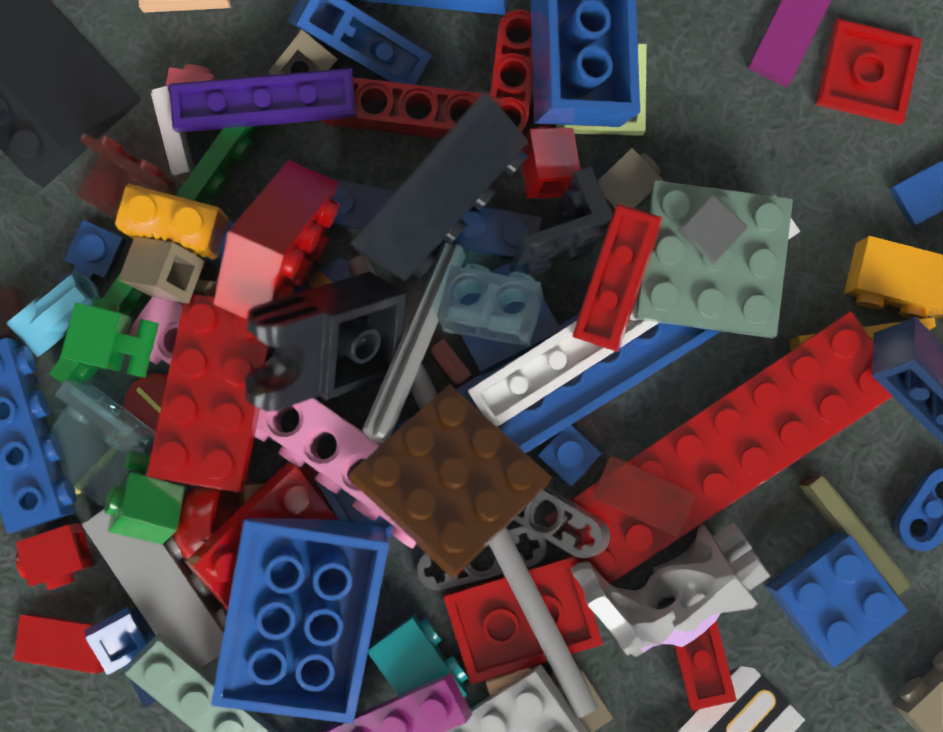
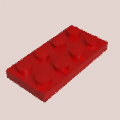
M192 294L189 304L183 303L147 477L243 493L260 412L259 408L245 400L246 375L250 371L262 366L270 359L272 347L247 331L246 318L214 305V297Z

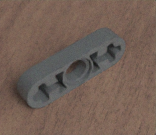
M545 487L524 508V512L522 510L513 519L578 558H588L601 554L607 548L610 541L609 528L602 518L548 487ZM545 500L554 503L558 510L557 521L551 527L542 524L538 518V508ZM568 524L578 529L591 526L590 535L595 539V542L582 546L583 537L573 530H563Z
M523 525L507 529L515 545L519 543L518 535L522 533H527L530 540L537 539L538 547L532 549L533 557L524 559L522 553L519 552L527 568L535 566L543 559L546 553L545 538ZM426 552L420 558L417 566V573L421 583L432 590H444L504 574L496 557L493 565L487 570H477L469 563L464 568L468 573L467 576L458 577L457 575L453 579L445 572V580L437 582L434 575L427 576L425 573V568L431 566L432 561Z

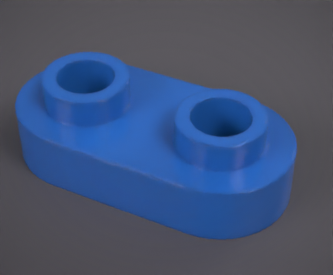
M943 468L929 470L923 475L895 518V536L906 548L917 551H929L937 547L943 540V498L940 499L935 493L936 485L943 482ZM915 519H919L923 524V531L918 536L913 535L910 530V525Z

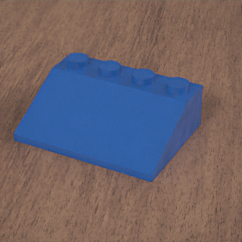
M245 518L211 706L354 723L389 547L385 527L343 520Z

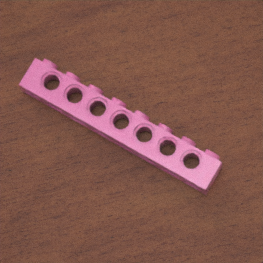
M152 297L132 324L129 335L136 337L140 319L159 323L150 361L158 365L162 359L170 365L183 304L177 301ZM316 398L278 411L267 412L260 409L255 437L265 442L268 436H270L282 445L278 453L299 468L305 462L319 471L315 479L320 484L337 495L341 489H344L356 498L352 505L355 509L373 521H376L380 515L394 525L390 533L410 548L415 546L416 543L349 479L351 471L355 469L356 465L364 461L381 444L368 439L364 432ZM296 409L300 417L299 424L293 431L285 433L281 427V418L286 411ZM332 434L337 442L336 451L330 458L321 459L317 453V444L323 436Z

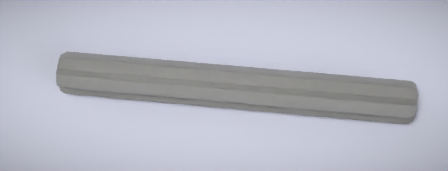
M447 243L441 245L436 257L437 261L432 266L363 427L366 437L372 441L384 443L391 436L465 259L464 249L459 244L449 246Z

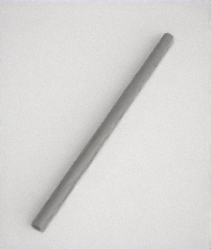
M367 255L358 256L347 263L352 276L369 271L376 274ZM403 327V329H402V336H403V334H404V332H405L404 327ZM422 362L410 388L420 410L438 395ZM505 527L489 543V546L576 717H583L596 710L598 706Z

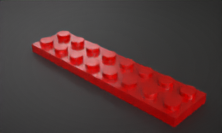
M852 311L847 312L569 499L602 518L610 531L609 544L601 554L588 558L576 557L577 563L589 561L609 584L613 583L892 398L893 396L871 376L874 342ZM557 508L544 517L550 527L557 521ZM568 524L563 530H573L583 537L582 546L595 542V539L590 535L591 526L578 529Z

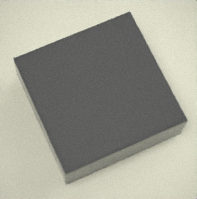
M713 195L682 227L679 233L714 264L748 226Z

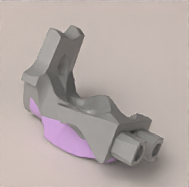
M734 522L715 536H713L705 524H700L696 538L689 549L677 558L653 567L654 574L650 576L647 584L639 590L616 588L613 584L610 585L589 561L578 563L571 568L572 574L584 591L587 605L612 632L623 651L627 655L632 654L635 657L660 644H672L683 647L704 633L721 613L754 608L758 603L750 590L770 577L762 562L751 550L752 546ZM675 597L676 601L671 606L661 610L657 609L658 603L662 599Z

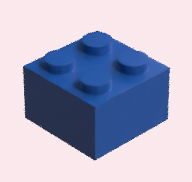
M835 532L765 586L818 658L834 668L908 612L907 608L860 546L848 534Z

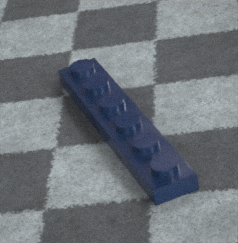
M332 179L339 182L334 201L340 203L332 226L363 231L397 190ZM473 206L462 219L468 226L451 245L459 244L467 251L513 259L522 239L539 232L542 217L484 207L479 211Z

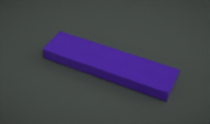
M352 68L169 84L172 129L176 133L357 117Z

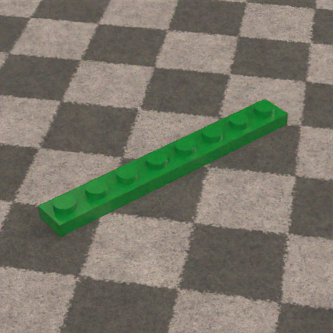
M270 125L222 129L175 196L204 204L210 198L214 200L219 198L229 183V177L226 175L236 161L241 164L251 154L255 145V141L252 138L261 126L266 128ZM118 276L102 300L120 304L119 313L127 316L132 308L139 309L143 306L149 295L119 281ZM60 358L49 374L65 385L77 387L80 382H88L99 367Z

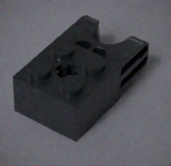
M369 271L253 306L248 310L247 331L270 347L277 348L265 364L246 375L245 400L267 412L278 411L317 396L328 400L384 379L402 338L406 293Z

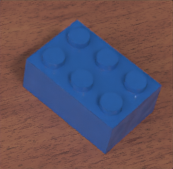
M530 0L534 123L621 127L639 114L640 87L636 0Z

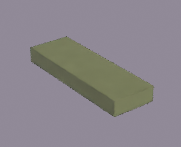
M809 476L798 485L835 532L848 534L853 537L897 596L910 587V581L825 476Z

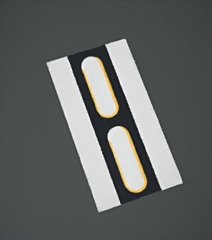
M740 666L731 676L737 701L699 709L678 732H795L805 719L754 668Z

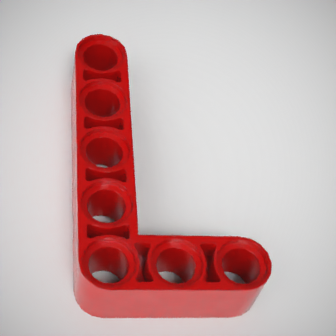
M513 10L506 13L499 25L491 93L488 95L493 98L506 115L514 116L518 120L519 126L517 128L525 135L533 84L531 13L524 10ZM513 30H521L528 35L529 39L524 43L517 44L510 41L507 34ZM515 72L523 77L524 82L517 87H510L504 84L501 78L506 73ZM353 77L357 117L321 121L333 126L443 139L456 125L451 118L452 115L461 109L469 110L483 93ZM372 99H381L387 103L386 108L378 114H370L364 110L367 102ZM416 104H423L431 109V113L422 120L413 119L407 114L408 110Z

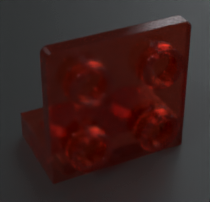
M83 133L79 139L83 145L99 157V160L76 196L115 220L117 218L128 183L176 195L172 190L176 183L166 177L162 170L143 158H140L138 162L136 158L125 152L126 149L109 137L102 134L97 141Z

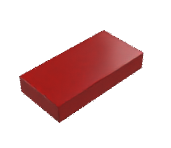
M30 613L20 614L13 661L93 674L104 672V668L86 640L84 632L85 629L96 623Z

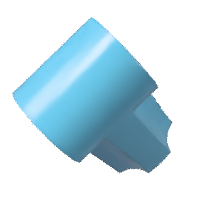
M75 271L42 299L37 297L6 324L38 358L67 334L75 302L91 306L93 298L101 299L98 288L87 276H83Z

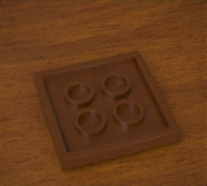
M449 384L353 469L349 479L454 579L549 484L552 477Z

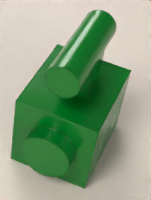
M93 298L91 306L75 302L60 358L120 372L124 354L131 355L127 374L145 378L159 323L140 319L137 335L134 337L129 335L133 318L119 313L120 304Z
M130 450L126 456L124 468L140 472L141 475L130 472L118 487H111L104 508V513L110 515L107 532L162 545L177 531L185 487L165 482L162 479L147 477L151 456Z

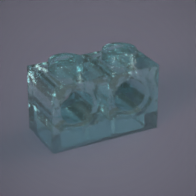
M467 264L465 268L451 265L437 317L445 332L464 334L531 349L543 302L541 284L536 282L533 277L523 273L513 272L509 276L491 273L488 268L477 264ZM474 292L481 295L480 299L472 305L460 303L462 297L468 293ZM513 301H520L526 304L524 309L516 314H508L503 311L505 306Z

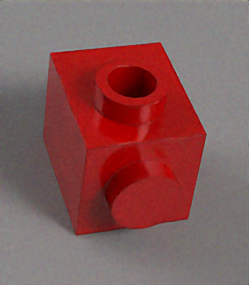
M543 125L530 129L526 136L528 145L523 150L529 157L521 165L527 199L560 198L574 172L581 170L573 128H557L553 125Z
M82 523L69 524L15 542L18 553L15 555L16 567L21 577L27 579L29 587L45 582L48 591L75 582L74 572L95 566Z

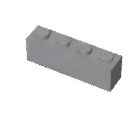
M104 510L82 524L156 635L160 632L201 667L220 655L228 611L225 607L220 610L210 597L212 592L186 564V560L179 551L173 535L160 545L107 532L110 515L105 514Z

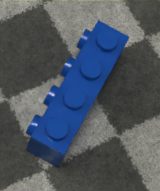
M9 338L0 340V513L6 533H14L75 514L72 503L76 502V492L71 480L67 476L64 477L59 462V459L63 457L62 447L56 434L50 433L46 416L50 412L48 401L42 390H37L32 374L36 371L34 356L31 350L23 345V342Z

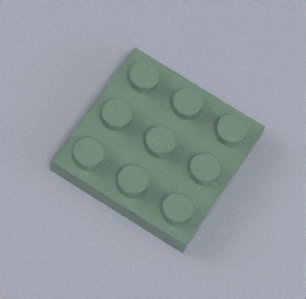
M655 180L652 184L649 213L661 216L663 222L638 293L635 319L768 338L776 337L793 199ZM713 195L748 226L714 264L679 233L682 227Z

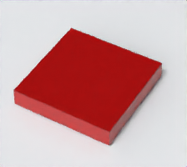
M837 18L833 23L815 105L901 125L905 121L922 38Z

